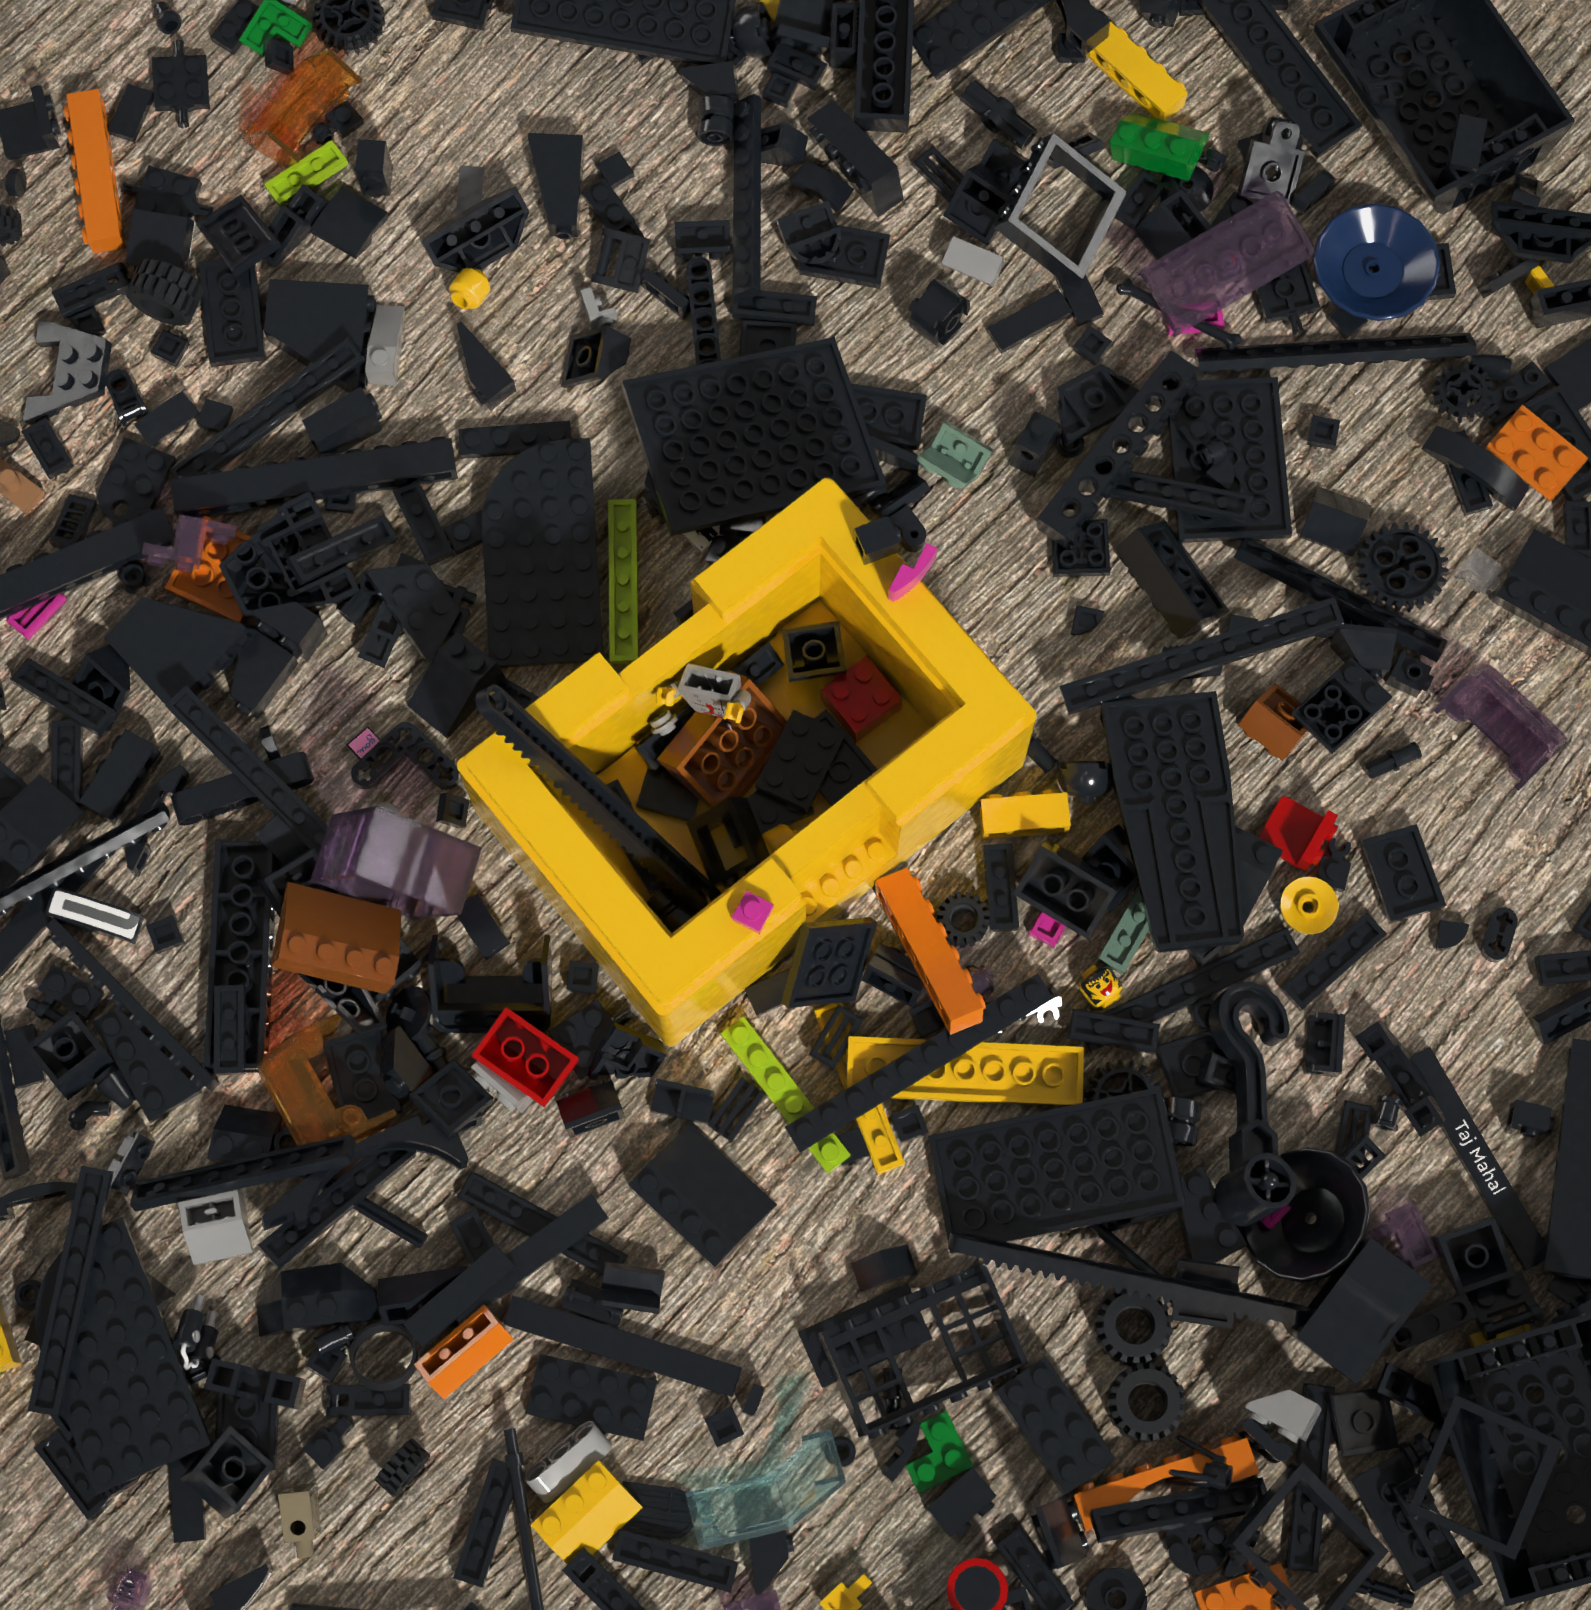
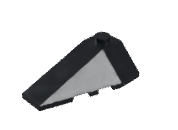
M297 973L360 1036L386 1029L387 1024L368 990Z

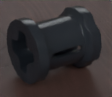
M1378 1095L1376 1100L1379 1103L1377 1115L1372 1120L1371 1125L1385 1131H1398L1396 1120L1399 1108L1403 1107L1404 1102L1394 1097Z

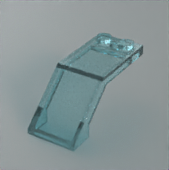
M831 1429L801 1436L802 1446L768 1474L685 1493L699 1551L788 1530L846 1483V1478Z

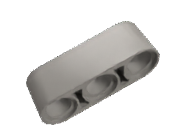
M585 1422L534 1464L525 1474L524 1480L542 1502L548 1503L576 1482L598 1460L603 1459L610 1451L612 1445L594 1422Z

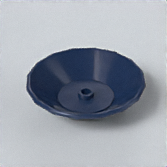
M1377 203L1351 207L1332 218L1317 238L1313 258L1318 284L1332 303L1353 316L1375 321L1401 318L1422 306L1437 285L1441 264L1435 240L1420 220L1400 208ZM1373 267L1377 270V272L1373 273L1369 270V268Z

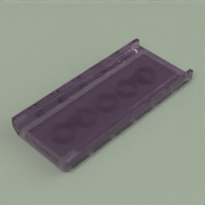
M1277 190L1136 273L1138 276L1141 275L1174 332L1172 334L1173 337H1176L1314 256V249L1285 197Z

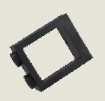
M730 797L686 823L708 879L716 887L724 886L725 889L730 888L770 856L747 797ZM733 819L748 858L725 870L710 831Z

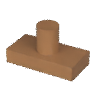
M0 458V495L27 515L44 497L45 493Z

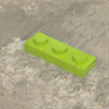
M331 140L264 183V186L281 209L283 205L286 206L291 202L302 184L314 188L349 164L345 156Z

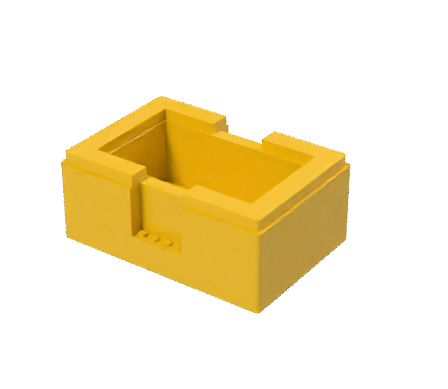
M824 478L692 579L690 585L694 615L617 674L599 652L525 708L531 716L606 785L618 779L630 799L635 812L708 879L686 824L687 821L636 807L648 766L634 746L652 733V726L649 722L654 717L667 710L674 715L688 704L683 696L680 695L674 698L673 706H666V704L657 705L656 693L658 687L667 688L668 685L682 678L687 663L727 672L763 642H769L784 663V666L757 688L787 721L793 709L814 719L824 710H828L820 700V689L839 675L789 682L782 629L839 621L846 670L863 657H868L869 655L871 662L901 697V710L856 743L878 770L832 807L818 792L812 803L814 815L788 825L790 828H795L799 832L730 888L725 889L724 886H718L717 888L722 894L712 902L707 896L709 904L681 927L671 933L648 906L647 901L659 890L649 894L623 849L617 845V839H610V832H603L601 830L602 825H595L593 823L594 817H586V810H579L578 803H571L569 801L570 795H562L563 789L555 788L553 786L554 781H547L545 779L546 773H538V766H531L529 758L521 757L522 751H514L512 749L513 743H505V736L497 735L495 731L457 762V769L476 814L667 1046L678 1044L744 991V989L795 950L802 923L831 921L875 885V880L891 873L1024 765L1037 717L1036 711L922 581L893 602L888 599L889 588L901 565L908 566V564L898 553L867 565L863 564L853 541L854 528L870 523V521L831 478ZM756 782L744 797L748 798L757 790L755 789ZM699 800L694 818L710 809L701 800ZM724 824L710 831L725 870L748 858L743 845L734 848ZM746 891L774 904V908L760 934L732 920V916Z

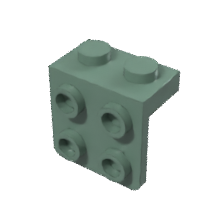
M946 421L942 424L931 447L921 452L916 460L921 463V467L924 470L943 476L945 482L950 486L965 488L979 478L994 449Z

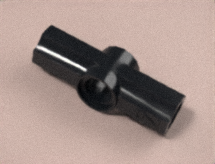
M976 80L969 83L961 94L960 101L981 117V121L987 129L993 133L1000 132L1021 150L1026 148L1037 134V129L1017 114L1014 105L1008 99L1002 96L997 98Z

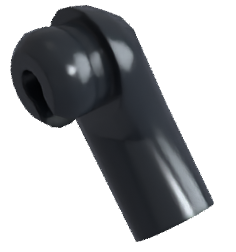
M85 1101L69 1114L70 1127L73 1130H82L86 1126V1120L91 1116H110L111 1102Z

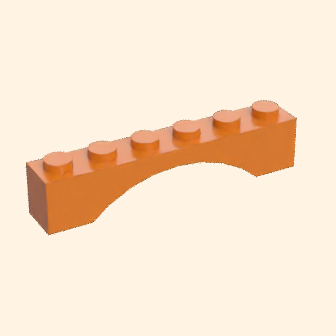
M1233 1435L1221 1439L1222 1446L1210 1449L1209 1444L1202 1446L1216 1455L1227 1457L1226 1464L1233 1467L1231 1483L1259 1474L1247 1438L1239 1440L1238 1435ZM1191 1449L1193 1456L1184 1459L1181 1458L1179 1453L1163 1458L1164 1465L1153 1468L1151 1463L1134 1468L1135 1475L1124 1478L1121 1472L1106 1477L1107 1484L1095 1487L1094 1482H1090L1076 1487L1078 1493L1071 1495L1082 1530L1086 1531L1093 1528L1089 1517L1091 1509L1128 1503L1134 1495L1148 1485L1164 1478L1173 1477L1169 1474L1170 1469L1203 1473L1205 1464L1212 1463L1213 1460Z

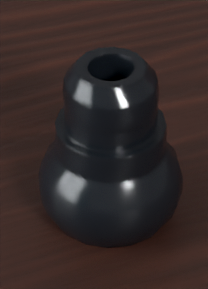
M164 1L156 3L153 11L158 29L168 35L176 33L182 24L180 15L168 3Z

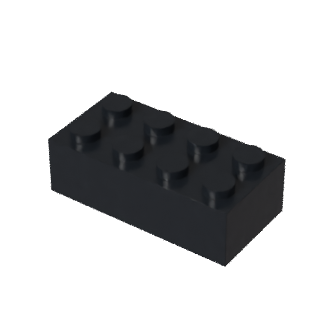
M1043 1357L993 1393L1063 1496L1116 1460L1046 1357Z

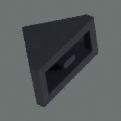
M908 1244L880 1250L851 1263L860 1292L917 1274Z

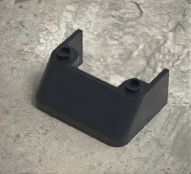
M432 935L428 973L432 1017L436 1029L444 1033H488L505 1007L541 1032L546 1031L550 1027L552 1010L550 935H544L542 958L528 960L523 966V976H465L464 965L459 960L440 958L439 936Z

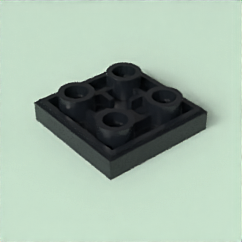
M1107 519L1086 520L1081 526L1082 531L1077 539L1073 542L1070 540L1065 547L1051 539L1053 577L1110 576Z

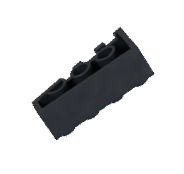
M834 100L807 118L810 129L808 130V135L812 142L816 145L818 144L823 149L826 156L836 165L877 217L904 200L898 166Z

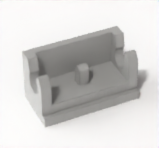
M953 236L941 266L994 287L1003 268L1004 257Z

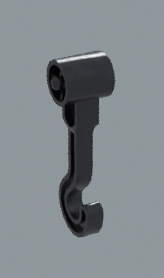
M1239 982L1217 996L1210 1007L1208 1019L1211 1035L1232 1063L1236 1074L1237 1128L1236 1132L1229 1137L1230 1172L1222 1176L1216 1184L1215 1200L1222 1216L1229 1222L1238 1226H1251L1289 1204L1295 1195L1296 1182L1291 1168L1278 1155V1134L1268 1123L1266 1069L1263 1055L1255 1042L1241 1027L1238 1018L1239 1011L1249 1013L1255 1018L1259 1026L1260 1039L1267 1046H1275L1287 1038L1290 1028L1286 1009L1274 993L1267 987L1254 982Z

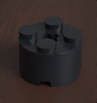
M933 279L928 284L926 292L921 298H915L909 305L908 311L911 313L909 326L935 346H939V343L944 345L956 335L963 325L959 320L962 314L968 315L970 301L944 282Z

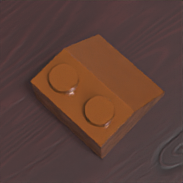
M1276 683L1255 701L1238 724L1246 736L1257 740L1266 748L1270 755L1282 761L1308 733L1291 715L1301 703Z

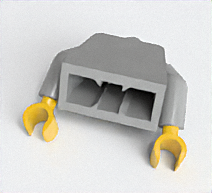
M689 663L686 665L682 678L671 683L667 688L658 687L656 693L657 705L666 704V706H673L674 698L682 695L695 711L717 716L725 720L732 719L736 721L735 723L741 722L743 712L751 702V694L747 690H742L740 675Z

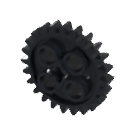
M1393 522L1390 531L1385 525H1382L1380 534L1373 531L1370 535L1371 540L1367 538L1362 544L1364 548H1360L1357 553L1361 558L1357 559L1355 566L1361 568L1357 571L1356 577L1364 578L1359 587H1369L1365 596L1369 597L1373 594L1377 596L1374 602L1376 604L1382 600L1385 601V609H1388L1391 604L1395 605L1396 613H1399L1402 606H1405L1408 613H1410L1414 604L1419 610L1425 605L1424 601L1431 604L1434 600L1433 595L1439 596L1442 589L1440 587H1444L1447 582L1443 576H1446L1449 572L1448 568L1442 567L1448 562V558L1440 557L1445 548L1435 547L1438 538L1429 540L1427 538L1429 530L1420 534L1419 525H1416L1413 530H1409L1408 522L1404 523L1402 529H1399L1397 523ZM1402 546L1412 547L1415 553H1406ZM1377 556L1386 557L1389 564H1381L1377 560ZM1423 557L1425 559L1414 562L1417 558ZM1415 570H1422L1427 575V578L1417 577ZM1389 573L1388 576H1385V577H1383V578L1379 576V574L1382 575V574ZM1389 581L1399 582L1402 589H1394Z

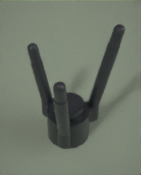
M1178 1435V1441L1208 1457L1213 1462L1205 1464L1203 1473L1170 1469L1169 1474L1171 1476L1182 1478H1166V1484L1213 1487L1227 1490L1233 1475V1467L1226 1464L1227 1457L1216 1455L1190 1439Z

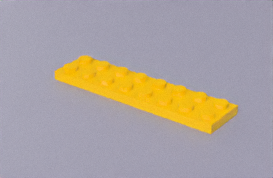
M848 1036L846 1089L927 1040ZM982 1042L891 1098L1044 1106L1083 1103L1084 1047Z

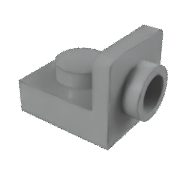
M591 287L580 290L581 302L591 330L606 325L612 327L613 324L618 322L615 307L603 310L599 295L594 297Z

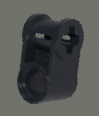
M121 369L111 371L107 375L106 386L114 402L113 405L123 427H125L129 421L147 415L148 410L129 374ZM127 382L123 389H115L118 383Z

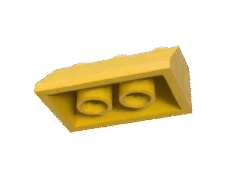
M598 1460L531 1524V1527L568 1564L583 1548L593 1556L643 1507L604 1463Z

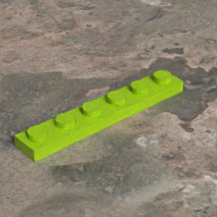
M636 499L608 500L610 664H631L639 658Z
M744 1016L720 1033L721 1037L788 1124L815 1109ZM834 1133L808 1148L827 1175L851 1156Z

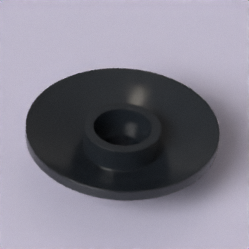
M1196 166L1189 181L1168 175H1163L1161 182L1166 184L1165 189L1160 195L1162 202L1180 189L1184 191L1199 212L1205 210L1212 200L1214 190L1212 181L1206 172ZM1187 183L1190 184L1192 187L1187 189L1183 186V184Z

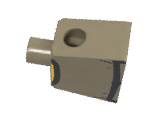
M317 1483L287 1486L278 1494L284 1543L294 1542L296 1559L314 1556L312 1540L316 1539L321 1533ZM297 1520L302 1521L306 1528L299 1527Z

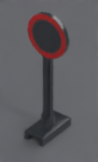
M973 1558L964 1560L953 1569L948 1578L946 1591L949 1603L954 1610H1007L1004 1605L1007 1601L1008 1585L1005 1575L997 1565L986 1559Z

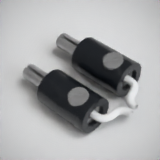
M195 1295L191 1309L183 1311L173 1341V1346L181 1351L184 1359L183 1367L186 1370H189L190 1367L206 1368L209 1365L219 1333L214 1328L218 1313L209 1311L205 1320V1315L201 1312L205 1301L202 1295Z

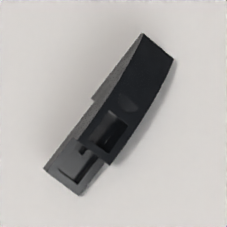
M401 552L395 567L427 563ZM382 599L357 657L385 668L402 628Z

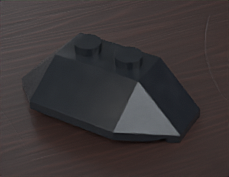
M512 187L482 200L439 225L420 242L436 267L458 273L465 268L481 270L517 249L529 209L517 187Z
M1492 201L1491 226L1516 257L1571 264L1591 248V214L1543 207L1535 208L1528 205Z
M342 1263L281 1271L256 1306L259 1337L334 1327L338 1325L337 1323L342 1325L346 1322L354 1324L380 1320L377 1290Z

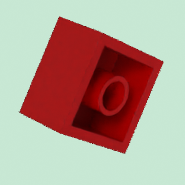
M867 656L847 669L846 674H840L820 689V700L855 743L901 710L902 706L901 697Z

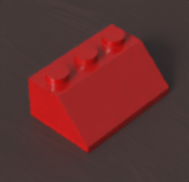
M505 1007L471 1055L544 1108L579 1062L577 1056L507 1007Z

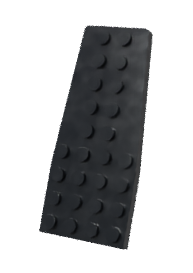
M1216 691L1102 703L1101 712L1114 791L1154 949L1161 953L1241 943L1244 938L1231 776Z

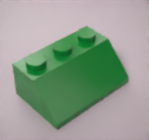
M1132 112L1119 121L1110 140L1112 158L1114 161L1189 181L1208 140L1209 133Z

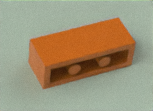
M484 1304L414 1365L426 1382L445 1399L511 1343L514 1338Z

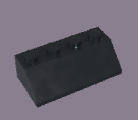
M1166 521L1137 528L1115 548L1120 555L1122 563L1131 570L1138 586L1145 590L1152 600L1153 607L1162 614L1168 623L1169 630L1178 639L1194 635L1229 612L1227 606L1182 543H1178V537Z

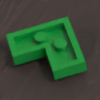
M264 0L240 37L239 42L261 57L265 55V42L270 38L275 39L277 35L301 49L313 30V23L276 0Z
M947 1411L920 1424V1428L932 1453L905 1466L918 1494L974 1467Z

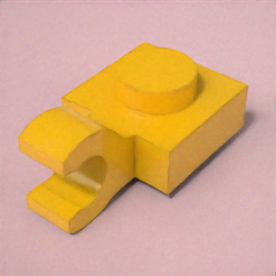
M864 1573L849 1588L841 1582L819 1604L825 1610H858L863 1604L857 1597L872 1584V1581Z

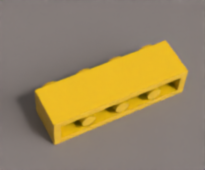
M1110 22L1108 38L1086 56L1153 118L1168 121L1185 105L1188 94L1185 86L1180 81L1174 80L1169 76L1163 65L1158 62L1155 63L1142 46L1132 42L1121 27H1116Z

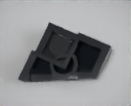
M613 1022L594 1055L587 1075L592 1080H597L598 1075L615 1074L616 1079L629 1076H637L639 1078L652 1077L667 1056L662 1041Z

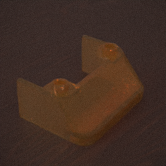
M330 49L309 56L294 69L246 130L242 139L250 147L283 166H292L301 160L302 153L300 150L302 145L300 143L328 107L336 102L339 104L343 103L350 95L348 89L351 86L360 84L363 79Z
M338 1013L299 1030L265 1055L258 1067L263 1083L298 1146L351 1134L356 1143H359L387 1129L397 1114L392 1109L371 1120H367L364 1112L355 1105H345L335 1109L308 1059L317 1056L323 1047V1038L334 1034L342 1020Z

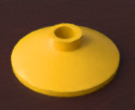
M1301 877L1292 881L1283 891L1280 899V910L1285 922L1294 930L1304 934H1317L1333 924L1338 914L1339 903L1335 891L1328 883L1315 877ZM1309 903L1313 908L1312 912H1305L1302 907L1303 904Z

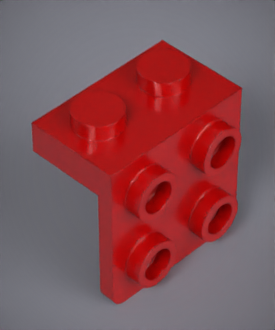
M1283 796L1279 799L1258 838L1282 849L1283 852L1280 856L1282 860L1306 872L1311 864L1317 866L1325 850L1320 847L1325 839L1331 841L1339 826L1335 825L1334 822L1338 815L1328 810L1324 816H1321L1296 801Z

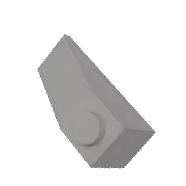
M377 305L368 342L365 373L369 384L397 386L405 307Z

